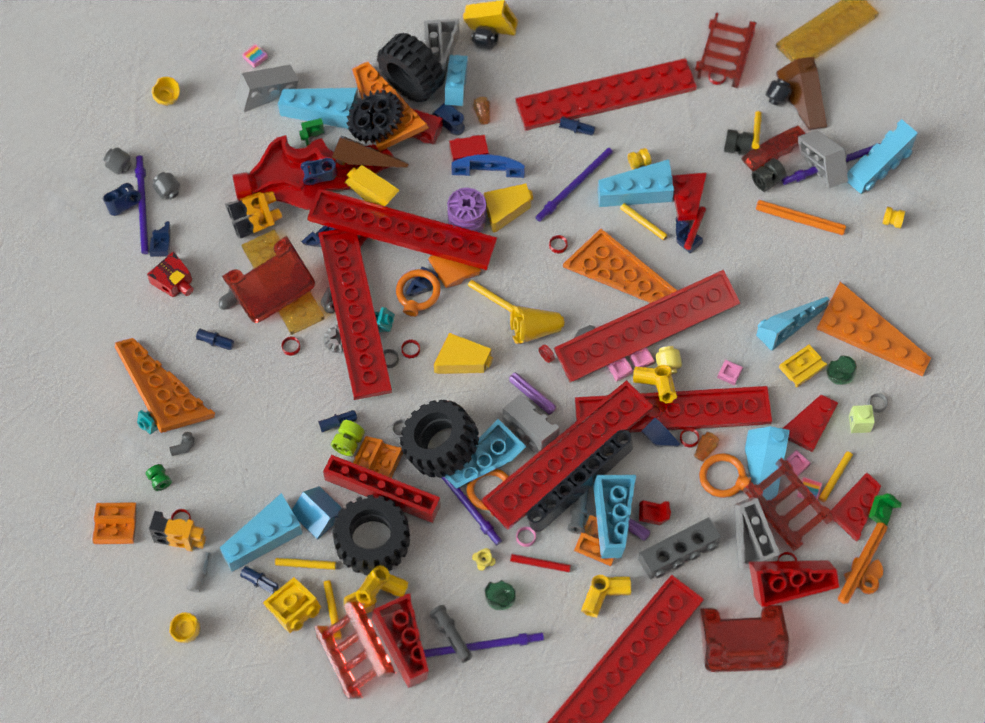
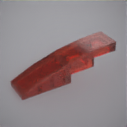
M799 125L792 127L759 145L758 149L751 150L742 156L741 160L753 172L772 158L778 160L779 157L791 153L796 146H799L798 137L806 133Z

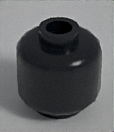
M478 26L472 32L471 40L476 48L492 49L498 44L499 34L494 27Z
M779 78L777 81H771L766 91V96L770 98L768 102L776 106L779 103L786 104L792 93L791 84Z

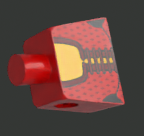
M174 251L147 273L150 284L171 297H175L180 292L185 296H189L194 290L190 285L192 282L190 271Z

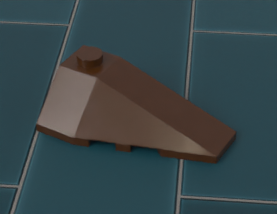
M814 57L795 59L776 72L777 79L779 78L791 84L792 93L789 97V102L795 106L798 115L809 130L827 128Z
M342 135L332 158H335L334 162L343 166L346 163L404 168L409 166V163L383 154L374 148L365 147L362 143Z

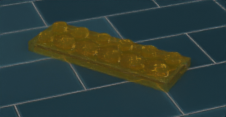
M840 0L778 41L776 48L790 62L806 57H814L816 59L877 18L879 12L866 0Z
M275 229L241 245L242 250L290 335L325 319L324 314Z

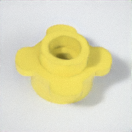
M484 548L472 555V559L476 561L477 569L480 571L485 570L488 566L495 565L496 560L492 558L488 548Z

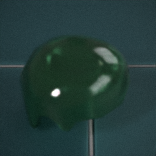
M841 355L836 361L831 360L826 370L828 379L836 385L849 384L857 373L856 361L845 355Z
M503 580L497 583L490 581L485 587V600L489 607L494 610H506L514 605L516 591L511 584Z

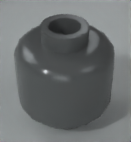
M118 147L110 148L103 159L105 167L116 174H121L123 171L127 173L132 166L130 154Z
M161 172L153 179V188L162 199L170 198L171 200L179 194L180 183L172 173Z

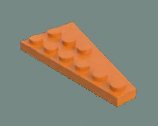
M368 61L352 68L361 99H364L363 94L369 96L370 91L373 94L376 93V90H379L380 93L383 90H386L387 93L391 91L401 101L404 109L402 112L404 117L400 118L402 123L397 124L399 129H393L394 134H387L388 139L382 137L381 142L375 139L379 151L429 128Z
M603 229L598 230L563 263V267L649 303L678 291Z
M842 282L839 283L817 330L923 377L931 357Z
M134 338L115 342V349L160 433L215 417L213 410H208L203 405L201 399H196L189 392V388L170 371L167 372L158 360L155 361L149 356L148 351Z

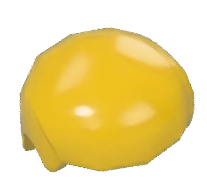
M168 76L158 78L152 88L153 99L158 104L168 106L174 104L179 98V83L174 78Z
M182 612L174 616L170 622L169 633L175 641L189 643L195 640L200 633L199 620L190 612Z

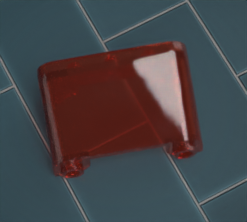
M287 236L277 241L273 249L276 253L274 257L243 275L240 270L234 269L222 276L253 323L262 322L315 287L316 282Z
M770 605L763 608L760 617L732 619H720V612L715 608H700L703 657L707 671L778 670L786 666L789 636L782 605Z

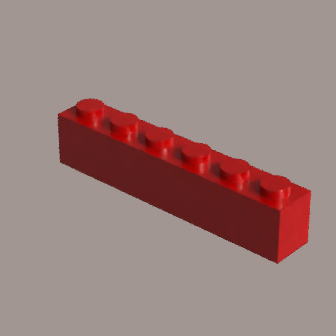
M332 454L323 470L325 481L365 497L367 495H373L374 498H378L379 495L384 496L385 501L388 502L391 499L395 502L396 507L400 506L403 512L431 523L434 522L441 507L440 497Z

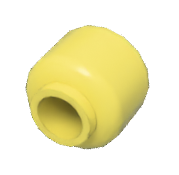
M674 346L660 348L659 352L655 355L657 366L668 365L671 368L672 374H676L677 369L682 367L680 352Z

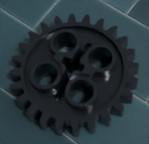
M376 90L375 94L370 91L369 96L363 94L364 99L358 98L357 101L359 103L352 104L354 109H350L349 113L351 115L346 117L349 120L346 122L349 127L348 130L355 139L357 138L359 142L363 140L365 144L369 140L374 144L375 139L381 142L382 137L388 139L387 134L393 135L392 130H398L397 124L402 123L400 118L404 117L402 113L404 109L401 101L391 91L387 93L386 90H383L382 93Z

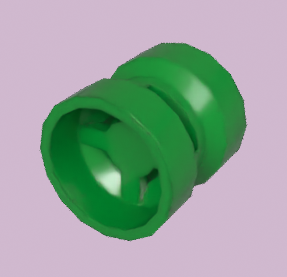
M162 464L150 467L145 473L148 480L152 481L151 485L156 492L166 489L172 483L169 475L165 474L166 470Z

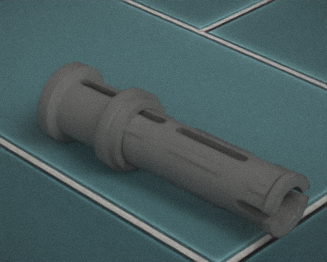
M589 490L575 501V505L570 511L571 522L567 529L572 533L581 534V532H585L584 521L588 516L586 504Z
M445 605L435 607L430 612V617L436 621L439 632L445 634L461 663L468 662L472 659L473 655L457 632L454 619L450 618L447 614Z

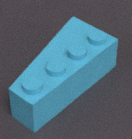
M357 88L283 89L278 102L280 116L304 121L322 118L325 125L348 129L349 127L346 122L349 120L346 117L351 115L349 110L354 109L352 104H357L358 102Z
M901 119L897 123V128L894 132L890 130L880 145L876 143L868 153V156L864 155L848 171V183L860 194L866 190H871L876 181L884 179L889 170L896 169L903 158L907 159L912 154V147L918 133Z
M668 159L598 180L597 194L599 207L622 206L623 203L626 205L672 202L674 189L670 161Z
M597 475L593 489L601 558H621L626 547L636 475Z
M281 493L220 547V550L231 572L303 534L301 525Z

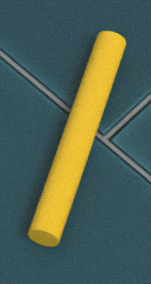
M761 111L755 112L752 139L753 149L759 148L762 121Z
M625 203L622 204L620 209L663 241L667 238L668 234Z
M473 280L469 282L468 286L499 306L509 312L515 310L514 305Z
M845 452L818 498L820 501L825 502L851 460L853 456L851 452Z
M275 558V566L335 570L336 562Z
M326 580L323 582L333 636L334 640L342 639L332 583L331 580Z

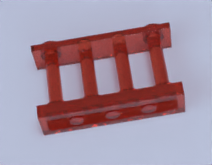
M716 12L714 19H710L708 25L710 32L701 61L697 60L696 63L697 79H700L702 72L706 71L730 77L732 80L731 87L738 89L757 22L750 21L748 27L740 28L718 22L719 13ZM718 29L742 35L745 39L744 41L737 42L716 37L714 33ZM711 43L738 49L740 55L733 56L709 49ZM707 57L734 63L736 69L728 70L705 64Z
M781 457L775 463L778 466L777 470L758 485L750 482L742 491L748 498H758L765 518L795 552L803 545L802 537L821 521L829 524L833 517L829 508L823 507L794 473L791 463L787 460L784 461ZM784 474L791 484L772 500H766L762 495L763 491ZM795 490H798L805 499L784 516H780L775 510L776 506ZM811 505L817 515L798 531H792L788 526L789 521Z
M349 601L343 605L346 610V615L330 627L316 625L314 629L316 637L322 644L342 685L344 695L348 699L362 698L359 691L360 687L377 675L378 677H391L396 672L362 604ZM352 622L355 633L337 645L333 634ZM360 639L364 646V651L346 663L341 653ZM369 657L373 668L354 681L350 670Z

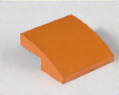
M432 255L428 258L445 288L459 285L464 279L479 276L481 272L480 268Z
M365 436L353 463L392 478L403 452L400 447L385 444L381 439Z
M96 503L93 544H134L136 503Z
M589 515L585 525V532H581L574 551L612 566L615 558H601L597 517Z

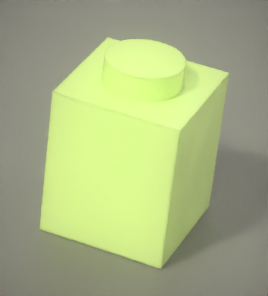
M872 405L852 406L849 414L851 433L871 432L875 423Z

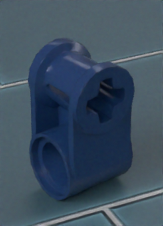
M444 102L432 113V115L442 118L443 127L452 134L460 135L465 131L464 115L452 105H445Z
M331 158L306 161L300 166L304 173L303 183L306 185L334 180L338 173L336 164Z
M124 183L103 196V201L111 216L120 215L123 211L138 204L141 200V194L134 190L130 183Z

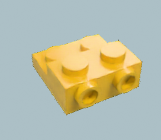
M295 577L263 602L264 606L290 634L293 631H299L303 627L304 622L309 618L316 617L322 608L317 598Z

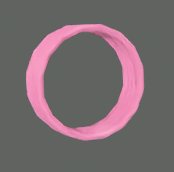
M522 527L517 531L516 540L521 546L529 547L534 544L536 533L530 527ZM523 530H529L534 534V540L531 543L524 544L519 541L518 534Z

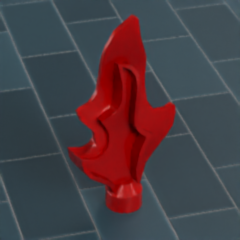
M287 135L276 137L268 145L259 163L249 173L233 174L232 178L237 200L258 192H273L278 202L310 210L319 188L323 190L352 189L345 183L349 178L347 174L354 167L358 169L361 165L346 163L343 166L335 162L338 173L334 180L306 185L303 183L304 173L301 170V164L306 161L331 158L335 161V158H332L334 152L327 148L322 138L314 140L305 148L295 149L288 143ZM375 144L365 146L379 150ZM387 148L380 151L383 154L393 156ZM363 165L375 174L390 168L387 166Z

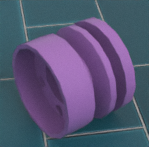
M468 187L454 191L447 202L448 224L481 232L486 224L485 197L478 190Z

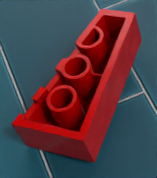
M829 560L749 562L754 598L762 608L839 588L837 569Z
M410 593L373 609L372 620L408 688L427 680L429 672Z

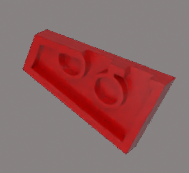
M707 172L672 175L673 197L678 221L697 219Z
M822 394L819 395L782 428L790 430L788 441L813 452L838 402Z
M866 472L827 514L856 542L861 536L874 498L878 495L881 485Z

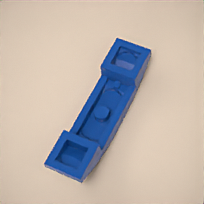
M473 155L452 162L451 171L452 175L470 176V170L506 171V177L524 178L525 165L516 160L498 155Z

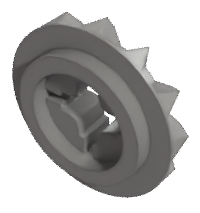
M335 324L332 328L328 327L327 332L324 333V344L331 352L343 353L342 342L339 344L337 339H335L337 333H339L338 325Z

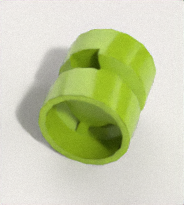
M343 420L338 429L339 434L334 436L330 445L338 453L352 457L358 447L357 443L361 442L365 434V430L355 422Z

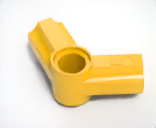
M659 365L656 368L635 366L633 383L655 385L660 401L665 402V404L672 403L677 398L671 368L668 365Z
M377 566L365 577V581L355 594L360 603L369 605L380 589L398 597L404 596L408 588V582L390 574L384 566Z
M601 574L594 576L581 612L590 617H598L605 596L631 595L630 577H606ZM600 583L603 584L605 588L597 589L595 585Z

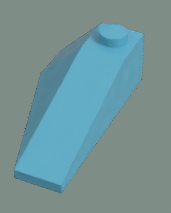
M824 297L776 314L768 320H762L757 326L756 336L771 351L825 310L829 298Z
M497 419L479 437L475 455L472 454V460L469 464L466 463L462 470L455 471V474L451 476L446 474L445 478L457 489L511 462L526 446Z
M771 426L748 430L745 454L747 455L748 471L752 478V495L758 498L761 508L775 509L790 430Z

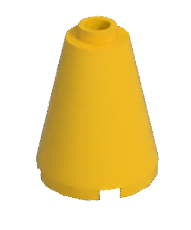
M514 306L515 310H511L510 328L515 331V335L512 338L516 344H522L560 332L565 325L564 317L558 312L523 306Z

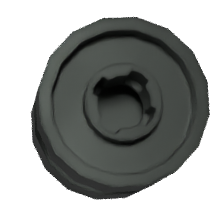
M728 129L724 152L732 154L738 152L739 155L749 157L753 133L743 131L740 134L738 130Z
M772 158L763 166L753 171L751 176L755 185L765 192L773 187L775 183L777 184L786 178L787 174L781 162Z

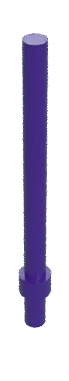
M874 145L847 154L845 158L846 163L868 155ZM815 166L806 170L801 169L784 178L782 183L786 185L794 181L800 182L805 180V177L816 174L819 171Z
M608 147L552 201H548L544 205V209L535 216L536 220L541 222L548 214H552L557 209L556 206L613 153L612 149Z
M138 155L136 156L135 177L137 178L138 192L141 194V200L138 203L141 254L145 255L149 253L145 196L146 169L144 168L143 156Z
M442 477L443 481L481 526V531L488 535L496 546L499 545L502 539L494 531V526L484 519L460 488L456 489L445 477Z
M543 632L528 635L527 633H520L514 637L466 643V646L470 651L516 644L524 646L530 642L544 641ZM452 646L424 650L426 658L456 653Z

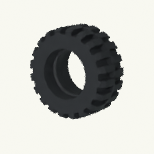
M398 33L378 51L377 62L382 70V74L394 86L395 90L399 91L404 97H408L409 100L425 102L443 85L445 72L442 69V64L438 61V57L432 53V50L423 41L418 40L417 37L411 36L409 33Z
M441 399L437 402L433 400L427 405L419 406L420 409L414 410L411 413L412 416L410 419L407 418L405 421L406 426L402 428L400 444L403 454L420 473L428 477L434 478L437 476L442 478L446 474L451 476L455 474V471L462 470L466 463L469 464L472 460L471 456L472 454L475 455L476 445L479 443V431L473 419L462 406L457 405L454 401ZM452 428L449 438L437 448L428 449V444L436 433L443 429Z
M367 495L365 499H362V496L356 498V502L352 503V501H349L346 504V509L341 508L338 512L339 518H335L333 523V539L337 555L340 560H343V564L347 568L352 567L354 572L359 573L361 570L364 575H368L377 566H384L388 571L393 570V564L398 566L402 562L401 557L406 556L408 552L407 547L410 546V530L406 515H404L400 506L396 507L394 501L389 499L387 502L385 497L380 495L378 498H374L373 495ZM367 522H380L390 529L388 541L374 549H365L358 546L353 541V534L360 525Z

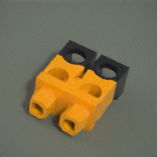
M258 192L225 204L229 217L233 220L231 222L238 238H244L275 225L274 222L282 218L279 208L269 210L268 204L276 202L273 192Z
M154 511L149 527L154 543L185 548L187 551H192L193 547L204 548L206 542L204 528L196 527L193 520L188 519L187 523L182 519L170 520L164 518L163 512Z

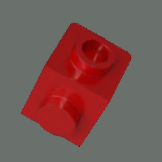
M646 500L639 502V521L660 526L670 519L671 509L669 501H664L661 504Z

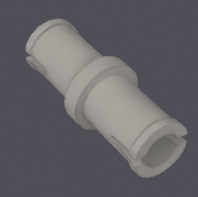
M199 550L195 566L191 569L192 575L187 589L192 592H200L203 578L207 575L206 569L212 555L210 552Z

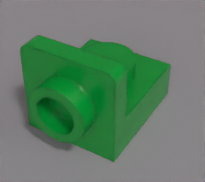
M322 118L302 122V130H299L300 139L305 141L306 147L309 145V137H316L325 133Z
M892 494L875 496L869 518L876 523L882 522L888 526L893 508H900L902 503Z

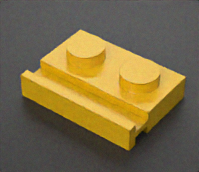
M808 344L781 363L779 368L790 381H793L797 388L825 369L827 363H824L820 355Z

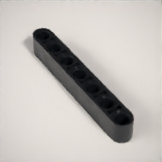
M627 430L617 431L527 512V519L531 529L537 532L544 530L594 485L597 475L607 474L633 450L631 433ZM608 453H613L611 456H605ZM593 466H599L597 469H591ZM579 479H585L582 482H577ZM566 491L570 492L568 495H562ZM555 504V507L548 508L549 505ZM537 517L541 518L538 521H533Z

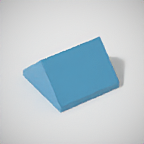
M318 486L303 491L292 508V512L297 520L318 540L334 525V520L337 517L339 518L338 512L342 507Z

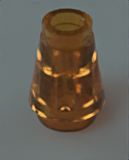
M487 97L475 98L472 106L480 124H489L490 101Z
M708 431L702 434L694 457L703 462L719 446L718 442L720 439Z

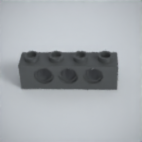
M708 517L639 552L638 560L650 579L654 577L660 578L672 568L678 569L683 566L685 561L699 558L702 555L701 553L706 550L709 552L715 550L719 546L721 535ZM699 538L703 543L697 544L693 539ZM682 547L685 549V552L680 553L676 548ZM665 556L668 558V561H660L658 557Z

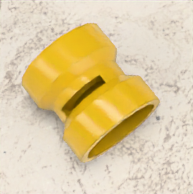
M642 148L636 153H628L627 155L632 170L640 168V166L651 165V157L646 148Z
M887 206L882 224H892L896 228H901L905 211H896L892 207Z

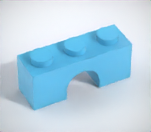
M450 55L445 85V105L463 106L468 56Z

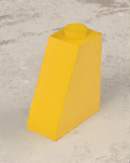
M505 0L466 5L463 14V20L471 30H475L478 26H491L495 28L498 34L516 35L518 20Z
M363 165L358 169L354 167L347 174L349 178L345 183L367 202L386 206L399 192L395 186Z
M526 183L484 192L486 212L492 233L497 232L531 208V201L534 200L532 190H528Z
M449 333L434 362V373H484L486 367H490L493 361L491 348Z

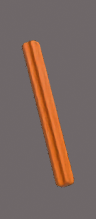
M758 200L756 210L839 235L845 233L846 225L762 200Z
M884 523L876 524L838 596V600L842 604L850 602L888 529Z

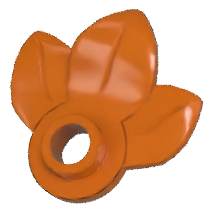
M855 557L852 562L851 570H853L858 560L857 557ZM878 559L868 565L857 586L863 593L873 594L879 588L878 580L883 576V567ZM851 571L844 573V577H845V580H846V581H847V579H848V577H849ZM865 583H871L872 587H867Z

